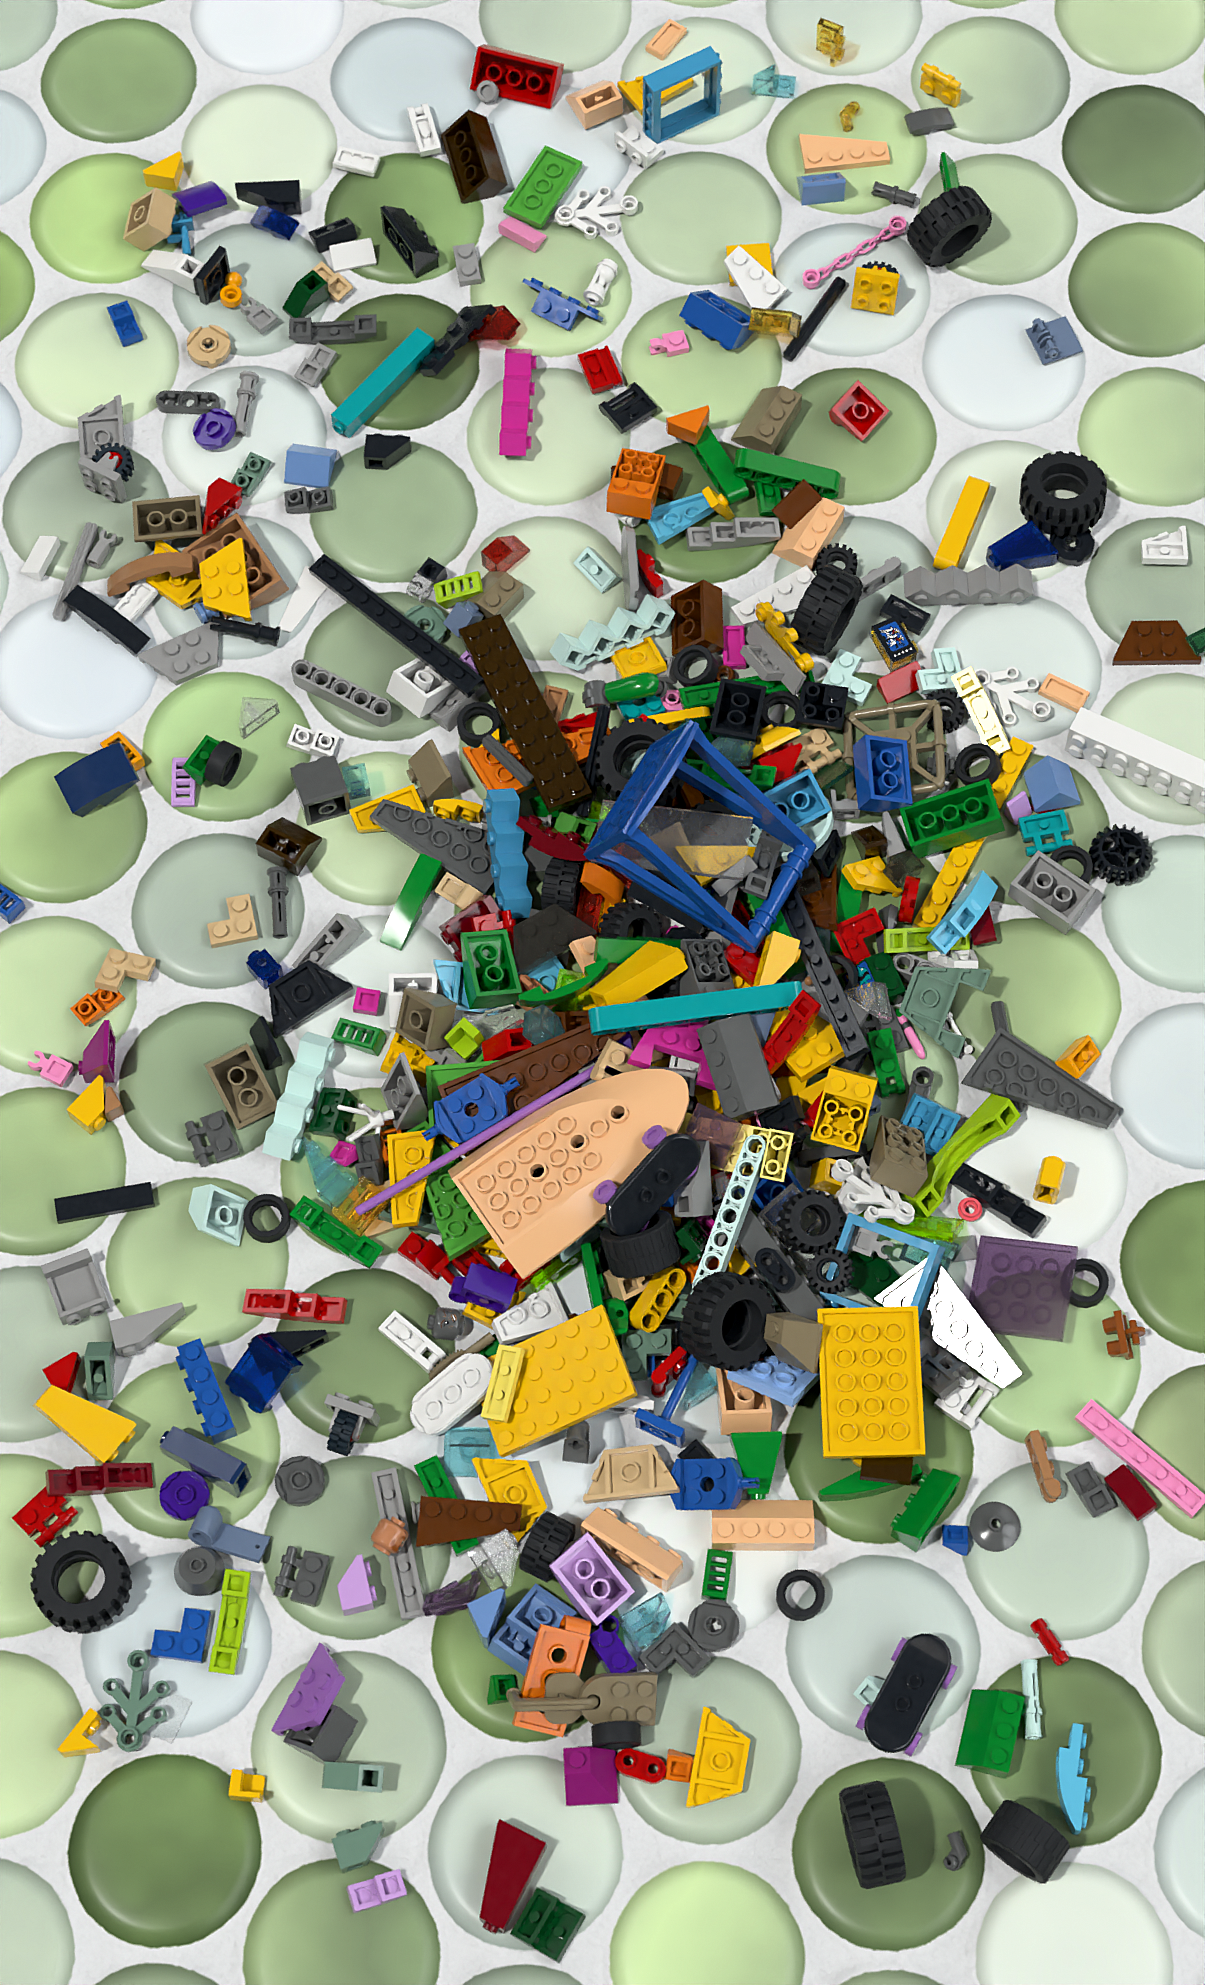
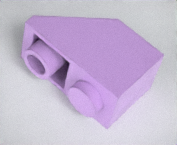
M362 1554L356 1556L337 1585L344 1616L373 1610V1601L377 1600L374 1585L369 1586L367 1578L372 1576L369 1561L364 1562Z

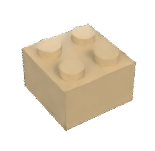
M154 188L132 202L123 239L145 251L155 246L161 240L168 238L172 231L171 224L176 213L175 206L177 200L158 188Z

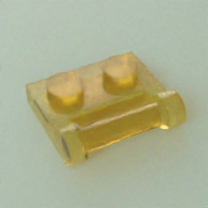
M363 1175L358 1179L359 1183L338 1208L334 1207L331 1211L334 1216L359 1237L391 1201L389 1198L359 1216L355 1207L382 1192ZM366 1189H368V1191H367V1192L363 1195V1197L357 1202V1204L351 1209V1211H350L347 1215H345V1213H346V1212L350 1209V1207L356 1202V1200L362 1195V1193H363Z

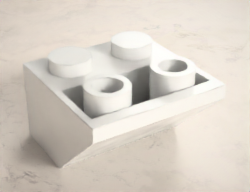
M389 973L390 1029H396L404 988L438 994L437 973Z

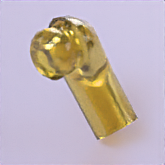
M856 101L847 104L839 114L844 132L853 130L852 119L860 110V105Z

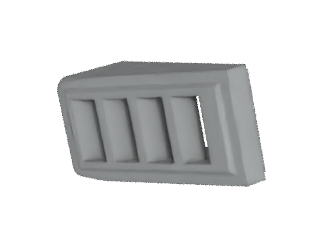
M883 812L881 826L882 833L888 842L886 861L888 866H890L895 859L899 860L897 863L904 861L906 848L889 812Z

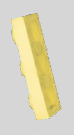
M499 1344L481 1413L483 1419L507 1423L525 1353L524 1349Z

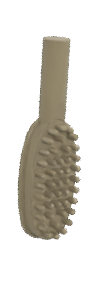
M489 1332L466 1350L460 1349L459 1351L457 1349L456 1353L453 1351V1354H449V1357L446 1356V1359L442 1358V1362L439 1361V1364H436V1367H432L433 1370H430L429 1380L434 1379L460 1356L468 1353H479L495 1341L493 1335Z

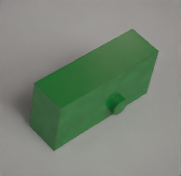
M989 778L915 802L911 806L899 808L915 859L1005 831Z

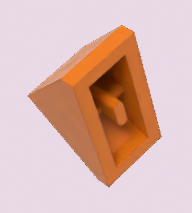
M703 406L666 418L667 434L697 445L709 422V406Z

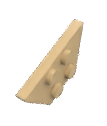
M648 1444L604 1450L599 1460V1467L594 1471L591 1478L593 1482L588 1493L584 1494L583 1501L585 1504L647 1497L679 1493L680 1489L655 1446Z

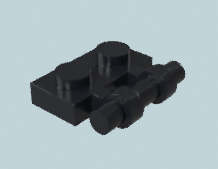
M792 1095L781 1101L779 1106L758 1115L761 1128L780 1131L789 1129L790 1133H794L792 1144L803 1141L811 1133L808 1125L802 1127L799 1125V1122L805 1119L799 1096Z

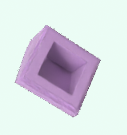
M1024 791L1006 803L1004 815L1014 825H1018V818L1032 814L1027 794Z

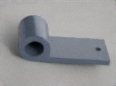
M214 1506L201 1507L188 1532L189 1539L197 1545L256 1563H260L270 1541L269 1536L223 1523L220 1511Z

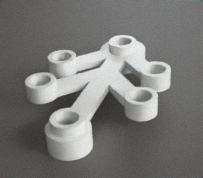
M602 186L585 209L577 210L581 204H587L590 200L589 192L581 189L569 205H562L557 209L555 220L559 225H572L583 231L585 238L589 240L596 238L597 228L592 224L588 225L581 221V218H587L605 229V233L608 236H615L618 233V224L603 218L601 215L623 212L625 215L631 216L638 209V201L634 196H625L622 198L621 204L598 207L603 201H608L611 198L610 188Z
M1008 667L1006 670L989 673L986 669L982 668L975 670L977 677L984 681L981 684L990 701L989 690L997 694L1003 713V726L1011 728L1016 723V715L1012 713L1009 701L1031 712L1032 717L1037 721H1044L1049 717L1051 708L1047 702L1037 701L1033 703L1016 694V692L1025 690L1028 693H1035L1039 686L1036 678L1030 677L1026 681L1013 683L1017 681L1019 671L1015 667ZM1008 673H1014L1015 676L1011 677ZM1005 679L1012 684L1001 686L996 681ZM1033 683L1035 687H1029L1028 684ZM991 701L993 708L996 712V705L994 702ZM1042 711L1044 715L1037 714L1036 712ZM1011 718L1013 721L1007 722L1005 719Z
M838 1159L831 1168L832 1177L839 1182L846 1180L865 1193L856 1194L848 1192L843 1199L846 1207L854 1209L858 1204L884 1206L886 1209H878L874 1206H869L863 1214L864 1218L871 1223H875L878 1218H893L897 1223L908 1225L914 1220L915 1210L913 1206L908 1202L902 1201L898 1191L884 1185L881 1187L879 1183L870 1180L869 1166H866L861 1172V1178L865 1181L863 1182L852 1174L853 1166L848 1161Z

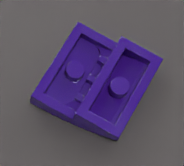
M213 181L172 194V198L177 200L176 205L179 210H183L187 218L227 205L226 196Z

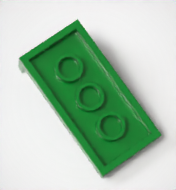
M591 1243L581 1244V1258L591 1308L593 1309L600 1305L605 1307L620 1349H622V1335L628 1332L627 1307L624 1301L615 1297L602 1300V1296L605 1295L602 1273H599L597 1250L592 1251Z

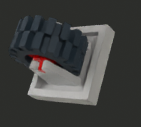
M107 443L108 447L106 448L104 445L100 446L101 451L96 449L92 460L82 456L78 461V466L84 486L91 492L97 491L103 494L110 501H117L123 504L127 495L122 480L125 482L129 481L128 476L132 477V471H134V463L130 451L126 450L124 445L120 447L119 443H115L114 446L111 443Z
M336 1392L334 1396L327 1394L324 1402L328 1409L334 1412L328 1429L330 1434L327 1449L348 1456L353 1449L354 1442L359 1441L365 1424L377 1427L380 1416L372 1404L361 1400L357 1404L349 1400V1396Z

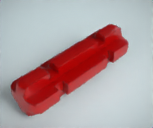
M1039 1618L1032 1622L1030 1625L1031 1629L1035 1634L1039 1635L1037 1638L1047 1653L1053 1656L1051 1659L1055 1665L1061 1666L1066 1663L1069 1657L1064 1650L1061 1651L1060 1648L1062 1646L1052 1631L1047 1630L1048 1626L1045 1621Z

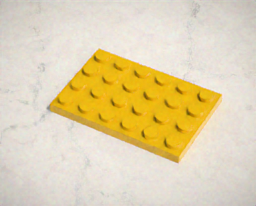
M603 1305L597 1306L512 1346L524 1349L525 1353L507 1423L487 1421L498 1453L504 1458L638 1396L605 1307ZM496 1354L491 1357H488V1359L493 1363V1365Z
M918 1306L817 1309V1322L823 1324L819 1353L823 1459L925 1456Z

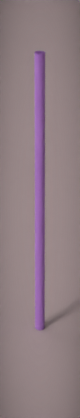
M594 1065L355 1207L357 1214L361 1216L591 1079L590 1074Z

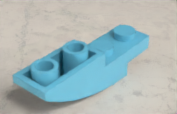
M980 870L953 901L951 910L926 937L940 954H946L960 937H965L993 899L998 886L983 870Z
M1073 1723L1070 1728L1068 1748L1059 1747L1056 1753L1058 1797L1065 1820L1074 1835H1078L1081 1828H1086L1088 1813L1083 1812L1084 1802L1089 1803L1091 1787L1087 1786V1778L1077 1777V1774L1081 1775L1084 1759L1079 1757L1080 1749H1085L1087 1733H1083L1082 1724Z

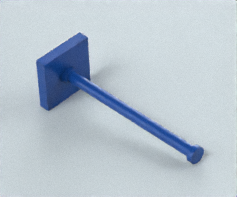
M690 1354L687 1364L661 1416H656L641 1408H638L634 1416L636 1428L679 1448H682L685 1442V1429L671 1423L670 1418L698 1363V1360L692 1354Z

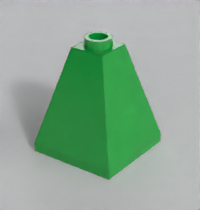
M782 1431L730 1434V1443L743 1477H758L760 1481L753 1482L760 1484L759 1488H745L747 1495H751V1500L766 1499V1494H769L782 1439Z

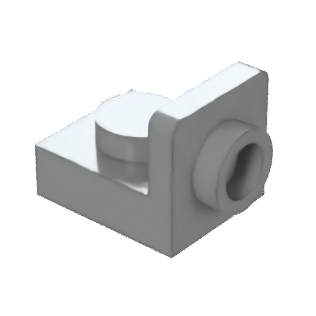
M831 789L830 797H827L831 805L833 819H859L860 810H858L857 800L843 799L836 801V790Z

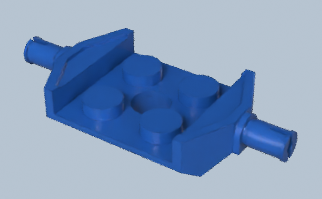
M481 1073L479 1074L480 1077L440 1101L436 1100L434 1102L436 1123L434 1124L435 1126L422 1132L425 1140L428 1142V1140L440 1133V1135L444 1134L461 1145L508 1116L507 1092L520 1086L516 1077L514 1076L504 1084L499 1085ZM470 1104H476L479 1108L477 1115L469 1117L465 1113L466 1107Z
M735 1458L676 1459L671 1475L677 1483L680 1492L671 1493L670 1496L676 1510L735 1509L740 1503L743 1490L745 1488H759L760 1484L753 1482L760 1481L758 1477H743L740 1465ZM711 1477L714 1481V1487L708 1492L704 1487L706 1479Z

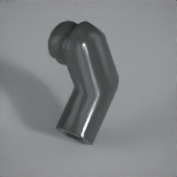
M960 1831L947 1835L952 1849L944 1859V1866L951 1871L958 1870L967 1857V1850Z

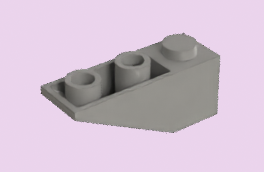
M697 1141L701 1150L698 1168L694 1175L685 1180L673 1193L675 1217L713 1215L709 1141Z

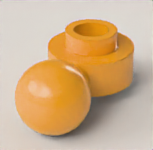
M233 271L226 275L225 284L227 286L223 287L220 291L221 303L228 308L237 307L242 302V292L239 288L242 284V277L239 273Z

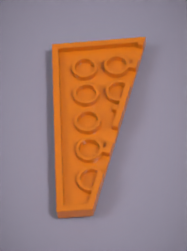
M594 727L579 729L578 732L568 734L561 732L578 766L587 762ZM607 727L606 735L609 736L611 734V731L609 727ZM507 740L506 743L501 744L525 767L512 740ZM470 746L462 747L463 754L486 791L514 788L516 793L519 794L535 786L534 783L528 787L523 786L484 746L472 749Z

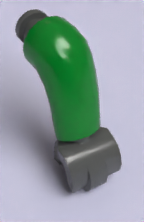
M649 672L638 673L608 683L602 680H593L584 685L582 703L585 704L586 708H592L600 704L610 706V703L656 696L662 698L665 696L668 686L666 682L660 681L656 674Z

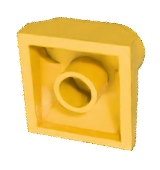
M772 724L760 730L761 734L756 737L755 742L743 740L744 743L740 745L742 748L741 758L744 763H747L765 752L771 751L780 745L782 746L801 733L798 729L791 727H773Z

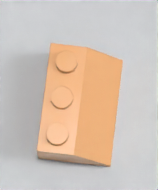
M822 498L792 529L786 528L772 553L800 567L807 565L813 571L819 552L821 553L823 547L827 548L841 526L845 507L827 498Z

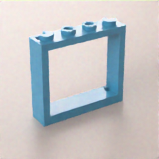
M711 46L643 77V132L656 144L720 115V92L722 91L721 65L723 63L720 60V54L718 52L715 53ZM704 72V99L661 118V92Z
M849 1212L836 1250L847 1254L855 1228L859 1226L929 1252L910 1306H918V1319L920 1320L945 1247L877 1222H868L865 1218ZM831 1262L825 1277L827 1281L836 1279L839 1274V1267L835 1262ZM821 1291L819 1294L820 1297L826 1299L824 1304L839 1308V1305L848 1308L868 1307L836 1294H827Z

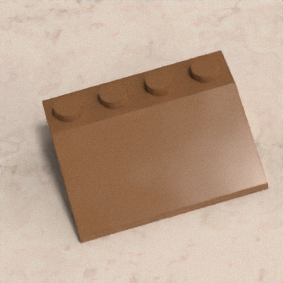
M235 513L215 529H212L184 548L182 552L192 554L193 569L201 580L199 563L238 538H242L244 541L250 606L252 610L272 602L288 591L289 588L238 513ZM223 614L226 619H229V618H232V617L235 616V615L229 616V615Z

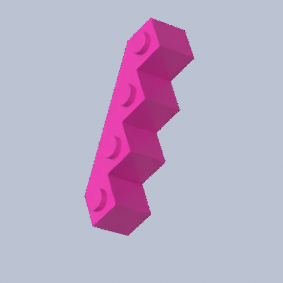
M506 348L499 455L526 456L527 449H531L532 436H528L529 422H533V409H530V398L535 395L532 369H536L537 357L532 356L533 349Z

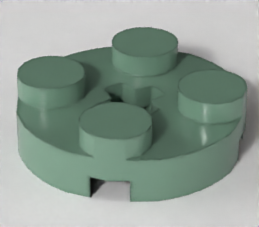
M417 605L410 608L404 614V617L418 628H420L421 623L424 625L429 624L428 629L422 631L436 642L440 643L446 637L447 628L443 624L446 618L438 608Z

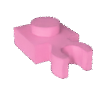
M35 1051V1057L40 1058V1061L38 1063L28 1061L30 1069L34 1071L42 1070L40 1072L41 1078L62 1088L74 1069L73 1064L53 1054L48 1060L42 1052Z

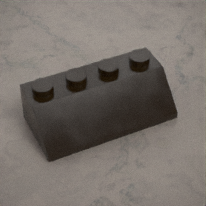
M467 110L441 134L458 194L463 204L493 198L508 185L487 117Z

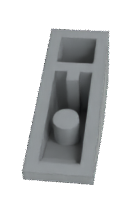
M336 913L292 966L296 968L310 960L322 969H325L347 951L364 930L349 915Z
M182 1302L109 1321L118 1355L129 1357L137 1354L138 1351L145 1349L185 1316L186 1312Z

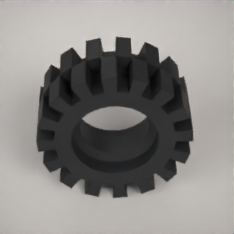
M835 543V547L829 544L827 549L823 547L821 553L819 552L816 573L822 570V567L828 565L830 561L839 560L845 563L843 570L856 575V553H853L851 548L846 550L847 545L843 544L842 548L839 547V543Z
M938 689V694L933 691L931 692V697L929 695L926 697V700L936 699L940 702V706H947L952 710L951 716L942 717L943 734H945V730H948V733H952L953 728L957 730L959 724L961 725L965 712V704L962 703L963 699L961 697L957 698L958 693L955 691L951 695L949 689H946V693H943L942 689ZM933 716L927 722L929 729L934 727Z
M833 1248L820 1249L821 1252H815L813 1254L815 1257L809 1259L808 1262L811 1264L806 1269L809 1271L807 1278L811 1280L810 1284L816 1287L818 1291L827 1294H837V1292L845 1291L844 1288H848L851 1285L849 1281L854 1279L852 1272H855V1268L851 1265L853 1264L852 1260L848 1258L846 1253ZM828 1262H835L839 1267V1274L836 1279L827 1281L822 1275V1268Z

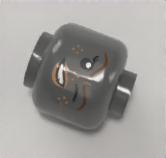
M438 1307L433 1315H428L427 1329L431 1330V1334L435 1339L454 1341L458 1335L461 1336L463 1333L464 1316H461L458 1309Z

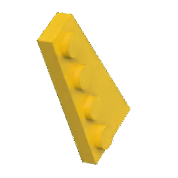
M426 1130L387 1135L390 1186L431 1163L436 1136L427 1142L422 1135V1132ZM428 1176L391 1197L392 1225L394 1228L417 1226L419 1224Z

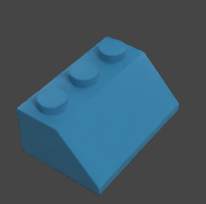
M804 769L774 785L772 789L762 792L798 827L831 811L811 769Z

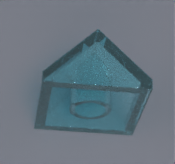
M451 1427L445 1432L444 1471L447 1477H478L471 1459L475 1457L495 1459L496 1444L490 1427Z

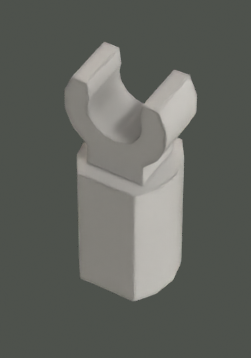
M105 529L101 531L100 541L96 542L86 559L87 564L96 569L101 567L110 552V547L116 545L118 540L115 533L110 539H105L107 537Z

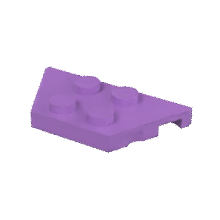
M322 1643L318 1644L271 1729L278 1736H282L285 1730L292 1729L296 1732L306 1727L321 1725L346 1679L338 1669L336 1661L328 1653L330 1650Z

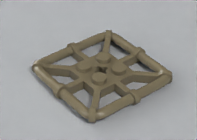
M936 699L899 704L891 702L886 706L859 709L846 713L843 723L844 753L842 754V761L845 765L847 799L857 800V791L854 786L852 725L865 735L907 740L910 773L916 772L929 782L928 784L911 786L912 795L931 793L938 789L941 790L945 786L943 783L946 776L944 756L946 740L943 737L942 710L940 702ZM926 709L912 726L897 728L896 713ZM889 714V730L873 732L857 719ZM933 716L934 740L918 744L917 733ZM935 751L936 777L919 766L918 753Z

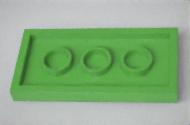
M545 145L503 207V213L538 229H542L582 169V161Z

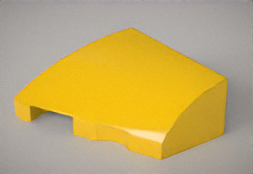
M396 1032L380 1071L389 1074L398 1055L404 1052L416 1081L425 1088L427 1084L426 1066L434 1065L435 1060L428 1057L421 1047L414 1043L411 1044Z

